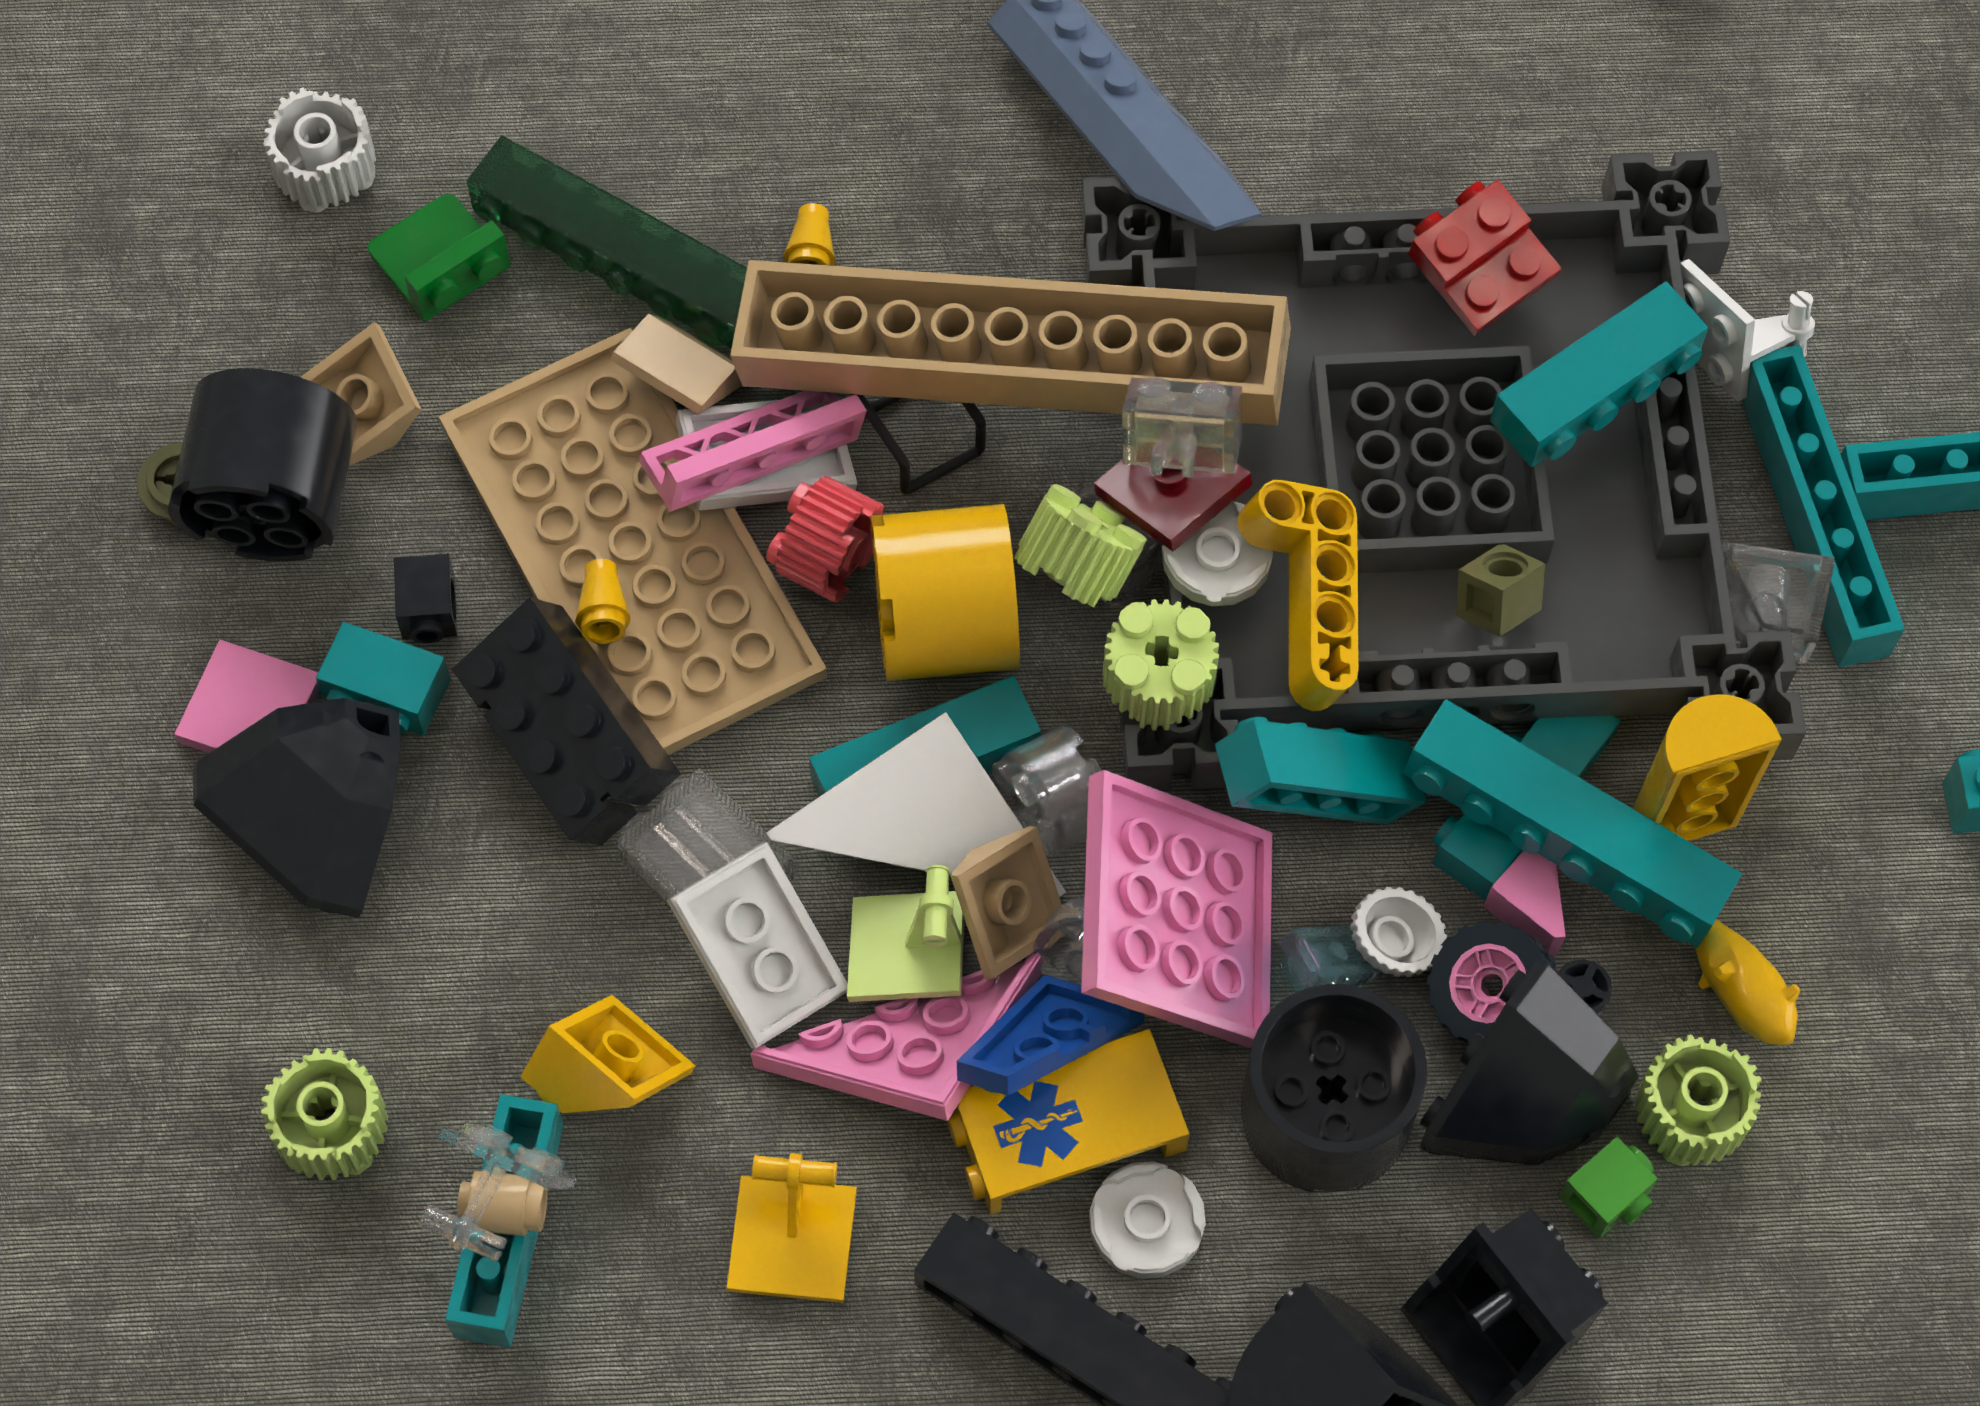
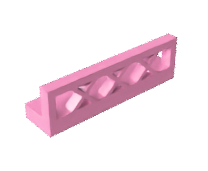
M802 391L641 452L639 462L669 512L858 440L867 410L857 395L840 400L837 393ZM823 402V407L801 415L803 409ZM765 423L774 424L773 426L755 432L756 427L760 425H763ZM720 440L728 442L708 450L710 444ZM673 458L680 460L678 462L667 465L665 471L660 465V463L668 461Z

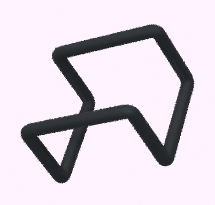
M857 395L867 410L865 418L868 419L899 464L900 490L903 494H911L980 456L985 451V418L975 403L961 402L975 422V446L911 481L908 458L876 413L902 398L881 397L869 403L864 395Z

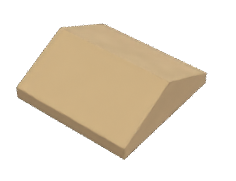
M652 314L646 315L616 348L610 360L698 415L742 386L732 359L670 321Z
M375 322L301 376V378L312 381L334 392L353 409L357 418V428L349 466L394 447L422 410L381 326Z
M1028 826L971 849L950 875L984 979L995 978L1070 929L1037 827Z

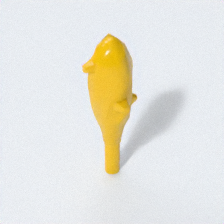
M1716 919L1699 947L1696 948L1694 946L1703 972L1698 984L1702 990L1712 988L1719 1001L1742 1031L1767 1045L1785 1046L1793 1044L1798 1018L1796 1000L1801 991L1796 984L1787 987L1776 968L1754 945Z

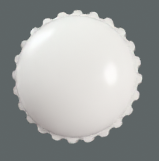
M1386 887L1384 890L1377 889L1372 894H1368L1355 907L1356 911L1351 916L1353 923L1350 925V929L1353 930L1352 940L1355 941L1356 949L1363 958L1374 968L1396 977L1401 975L1411 977L1413 974L1421 975L1425 970L1432 968L1433 965L1430 963L1434 954L1438 955L1443 947L1441 944L1447 939V935L1444 933L1445 924L1440 920L1441 915L1434 911V906L1431 903H1427L1423 896H1417L1411 890L1404 891L1401 887L1397 889H1392L1391 887Z

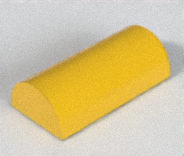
M1715 694L1703 696L1689 702L1673 717L1632 809L1687 841L1737 827L1782 740L1775 724L1763 710L1740 697Z

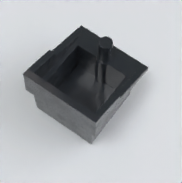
M1530 1209L1493 1233L1484 1222L1475 1227L1439 1269L1422 1283L1400 1310L1475 1406H1513L1532 1392L1554 1361L1581 1340L1608 1303L1603 1298L1602 1288L1594 1275L1585 1268H1579L1566 1252L1564 1241L1557 1229L1549 1222L1541 1221L1533 1209Z

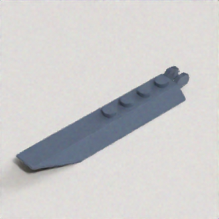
M1005 0V3L988 21V27L1136 199L1212 231L1261 217L1260 210L1229 167L1080 0Z

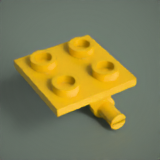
M790 1153L789 1159L754 1155L752 1176L741 1175L726 1287L727 1292L844 1303L857 1187L835 1185L837 1162L828 1163L803 1160V1154Z

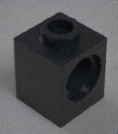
M449 553L394 558L395 614L402 639H412L418 643H435L442 640L443 637L457 636L456 585Z

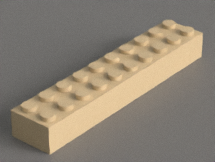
M749 260L730 357L742 386L1278 426L1291 326L1287 297Z

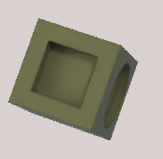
M1498 544L1459 569L1456 616L1501 637L1542 610L1545 563L1505 544Z

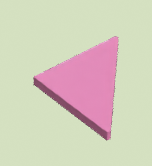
M1031 953L1025 957L1026 960L1010 967L993 979H984L982 970L963 976L961 996L893 1000L874 1007L875 1013L845 1024H842L841 1019L800 1032L798 1033L799 1040L773 1049L767 1048L766 1045L754 1048L750 1054L753 1066L756 1069L948 1121L971 1085L957 1080L956 1061L1037 982L1046 968L1043 953Z

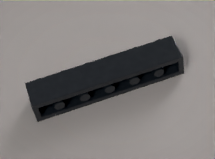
M953 1212L914 1269L915 1286L1099 1406H1228L1231 1381L1223 1377H1217L1213 1381L1195 1369L1197 1362L1188 1353L1172 1344H1167L1165 1349L1145 1336L1147 1333L1146 1328L1133 1317L1123 1312H1117L1113 1316L1095 1304L1098 1300L1097 1297L1085 1286L1074 1280H1068L1066 1284L1062 1283L1046 1272L1048 1266L1041 1258L1024 1248H1019L1017 1252L1011 1250L997 1240L999 1234L994 1228L977 1217L970 1216L968 1220H965Z

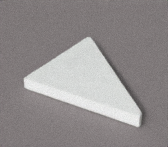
M945 712L770 829L765 835L769 841L786 843L925 872L926 868L931 865H943L950 869L951 875L971 849L1021 830L1023 827ZM1051 870L1060 897L1066 891Z

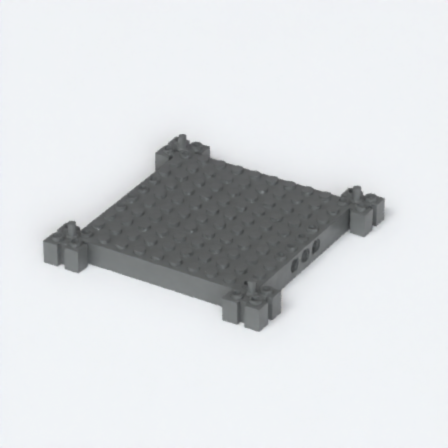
M1716 150L1674 152L1670 166H1655L1653 153L1611 155L1601 188L1603 201L1520 205L1531 219L1529 229L1560 265L1562 270L1559 276L1475 337L1408 255L1413 240L1417 238L1413 230L1421 221L1436 211L1444 218L1457 208L1262 216L1254 220L1212 231L1136 199L1129 190H1126V187L1118 177L1082 178L1080 212L1083 248H1086V283L1287 297L1291 330L1278 426L1174 418L1250 472L1252 485L1234 501L1246 505L1265 483L1272 480H1285L1339 491L1352 501L1357 513L1358 676L1345 693L1322 711H1311L1303 708L1294 700L1290 693L1288 553L1273 551V561L1266 582L1253 596L1235 605L1209 606L1190 600L1174 588L1163 567L1165 599H1169L1170 605L1174 606L1178 601L1181 602L1182 609L1188 606L1199 608L1210 619L1209 632H1215V642L1219 644L1216 681L1213 695L1209 697L1207 703L1203 702L1202 710L1200 712L1193 710V717L1190 719L1182 716V722L1170 724L1169 730H1164L1163 726H1158L1155 731L1152 730L1149 724L1144 729L1140 728L1139 721L1135 718H1129L1128 710L1124 712L1119 711L1120 731H1124L1122 759L1125 778L1160 791H1170L1172 775L1191 774L1192 789L1226 788L1215 744L1235 731L1234 727L1245 719L1265 717L1269 722L1283 724L1302 722L1306 723L1307 727L1325 730L1332 728L1360 730L1421 727L1429 725L1445 699L1486 723L1537 721L1540 718L1677 714L1682 707L1697 698L1715 694L1732 695L1755 704L1775 724L1782 740L1771 761L1793 760L1806 735L1800 692H1787L1797 672L1791 631L1746 632L1740 647L1737 648L1695 365L1682 374L1673 371L1661 380L1660 386L1648 398L1639 403L1632 399L1619 408L1617 416L1607 426L1599 431H1593L1592 428L1588 429L1576 437L1575 444L1563 456L1556 460H1551L1547 457L1532 468L1490 421L1498 393L1665 281L1686 302L1681 262L1690 259L1706 275L1719 274L1730 245V235L1725 205H1716L1722 188ZM1150 416L1151 435L1171 418ZM1267 510V512H1268L1273 518H1275L1274 515ZM1498 544H1505L1545 563L1543 600L1541 611L1501 637H1498L1456 616L1458 576L1460 568ZM1319 570L1321 575H1323L1327 579L1326 575ZM1319 621L1321 626L1328 630L1327 627L1321 621ZM1155 664L1157 666H1165L1164 664Z

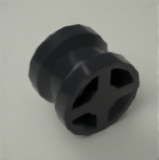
M1585 959L1574 960L1564 965L1558 975L1582 1000L1588 999L1585 1003L1600 1017L1611 997L1612 984L1610 976L1596 962Z

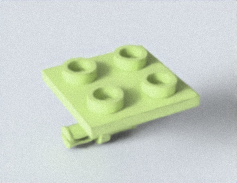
M931 865L926 868V893L853 897L847 999L849 1002L961 996L965 918L956 891H949L950 869L948 867Z

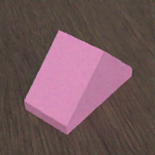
M1523 851L1493 884L1483 907L1501 922L1509 923L1529 933L1546 947L1545 951L1548 954L1557 956L1566 937L1557 866L1538 853L1531 854Z

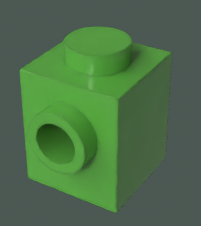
M1616 1136L1566 1181L1559 1198L1600 1239L1621 1219L1630 1226L1651 1207L1654 1202L1648 1195L1658 1178L1652 1173L1654 1168L1648 1157L1633 1145L1627 1147Z

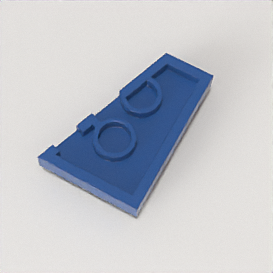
M1043 975L956 1061L957 1080L983 1088L988 1092L1009 1096L1145 1023L1144 1013L1083 994L1079 984Z

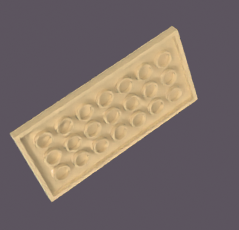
M630 327L438 417L441 428L534 598L563 606L575 623L585 578V565L595 559H609L616 563L618 578L631 618L630 624L626 628L625 635L618 641L608 644H597L588 640L587 642L667 755H670L828 676L824 662L736 509L729 507L698 511L695 502L669 512L639 462L641 452L680 437L675 421L678 409L672 398L610 361L616 348L633 331ZM673 458L668 461L660 463V465L665 471L667 465L678 462L680 460Z

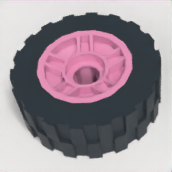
M1480 921L1475 926L1469 927L1466 925L1458 929L1456 935L1452 938L1447 937L1441 944L1443 946L1438 955L1434 954L1430 963L1433 966L1431 974L1427 975V986L1430 987L1428 999L1430 1006L1437 1013L1435 1017L1442 1026L1450 1030V1034L1468 1044L1471 1043L1478 1033L1484 1037L1486 1036L1506 1004L1499 997L1507 983L1518 970L1527 975L1536 962L1541 959L1556 972L1555 966L1557 964L1553 956L1545 951L1546 947L1529 933L1509 923L1498 921V924H1493L1489 921ZM1496 978H1501L1503 982L1501 992L1491 997L1488 988L1484 987V982L1486 979L1493 981Z

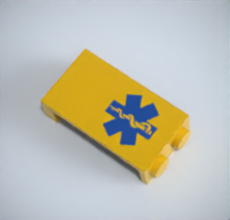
M1150 1029L1110 1041L1009 1096L988 1092L977 1086H971L947 1121L956 1148L966 1145L972 1162L971 1166L964 1168L972 1196L975 1201L985 1199L990 1215L1001 1212L1002 1198L1157 1147H1161L1165 1158L1187 1150L1190 1134Z

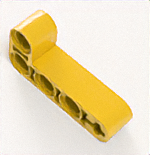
M1272 480L1265 483L1239 512L1237 519L1238 530L1243 539L1252 546L1289 554L1290 693L1294 700L1303 708L1311 711H1322L1345 693L1358 676V547L1356 508L1352 501L1339 491L1285 480ZM1267 510H1268L1270 513H1272L1275 518H1273V517L1267 512ZM1319 570L1326 575L1327 579L1323 575H1321ZM1319 621H1321L1327 627L1328 630L1323 628Z

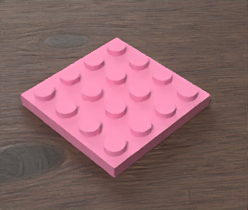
M1106 770L1090 775L1088 785L1081 993L1252 1048L1257 1030L1270 1012L1272 832Z

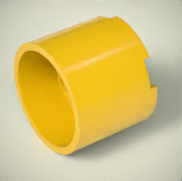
M995 504L872 515L873 560L875 562L878 618L886 681L1019 669L1020 638L1011 537L1005 505Z

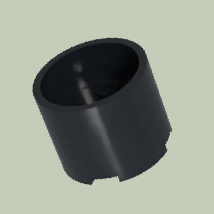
M238 368L222 370L207 375L195 387L168 505L170 518L179 529L195 540L204 539L206 534L224 543L236 545V556L276 562L311 559L314 548L324 544L331 546L333 543L357 428V418L353 409L341 397L329 389L307 379L283 372Z
M1323 984L1305 988L1285 998L1268 1013L1253 1040L1241 1093V1116L1249 1147L1270 1173L1281 1181L1301 1190L1313 1192L1314 1189L1337 1191L1353 1187L1360 1189L1379 1179L1395 1164L1407 1143L1424 1096L1427 1082L1425 1051L1421 1039L1410 1020L1398 1007L1381 995L1362 987L1347 984ZM1332 1092L1340 1097L1339 1102L1331 1100L1327 1105L1319 1100L1320 1095L1326 1098Z

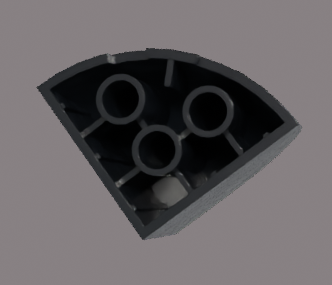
M1306 1282L1300 1287L1289 1290L1279 1299L1275 1305L1273 1316L1252 1338L1237 1365L1228 1397V1406H1458L1417 1361L1372 1321L1335 1295Z

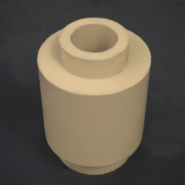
M475 1171L471 1182L462 1181L460 1185L457 1216L467 1218V1229L470 1231L526 1236L528 1231L541 1232L547 1209V1184L534 1183L532 1176Z

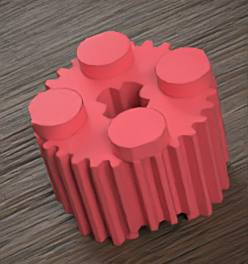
M829 476L821 477L814 483L813 487L802 482L793 492L788 503L787 511L793 515L790 517L789 525L785 528L786 532H779L773 538L767 550L766 561L777 567L776 571L778 574L834 603H838L839 600H843L849 591V588L843 586L846 578L850 577L851 573L858 567L865 569L872 560L871 516L883 515L885 505Z

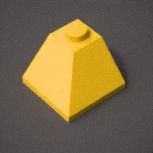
M610 995L550 1025L520 1077L537 1091L538 1096L544 1102L558 1104L561 1113L630 1108L687 1077L693 1072L696 1065L615 996Z

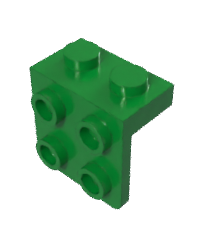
M451 193L442 194L368 243L370 257L424 323L511 267L503 232L493 220L481 227L457 197Z

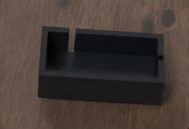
M529 597L452 668V671L477 707L489 710L484 717L571 841L603 845L637 814L632 805L606 800L609 796L614 801L646 806L681 775L561 605Z

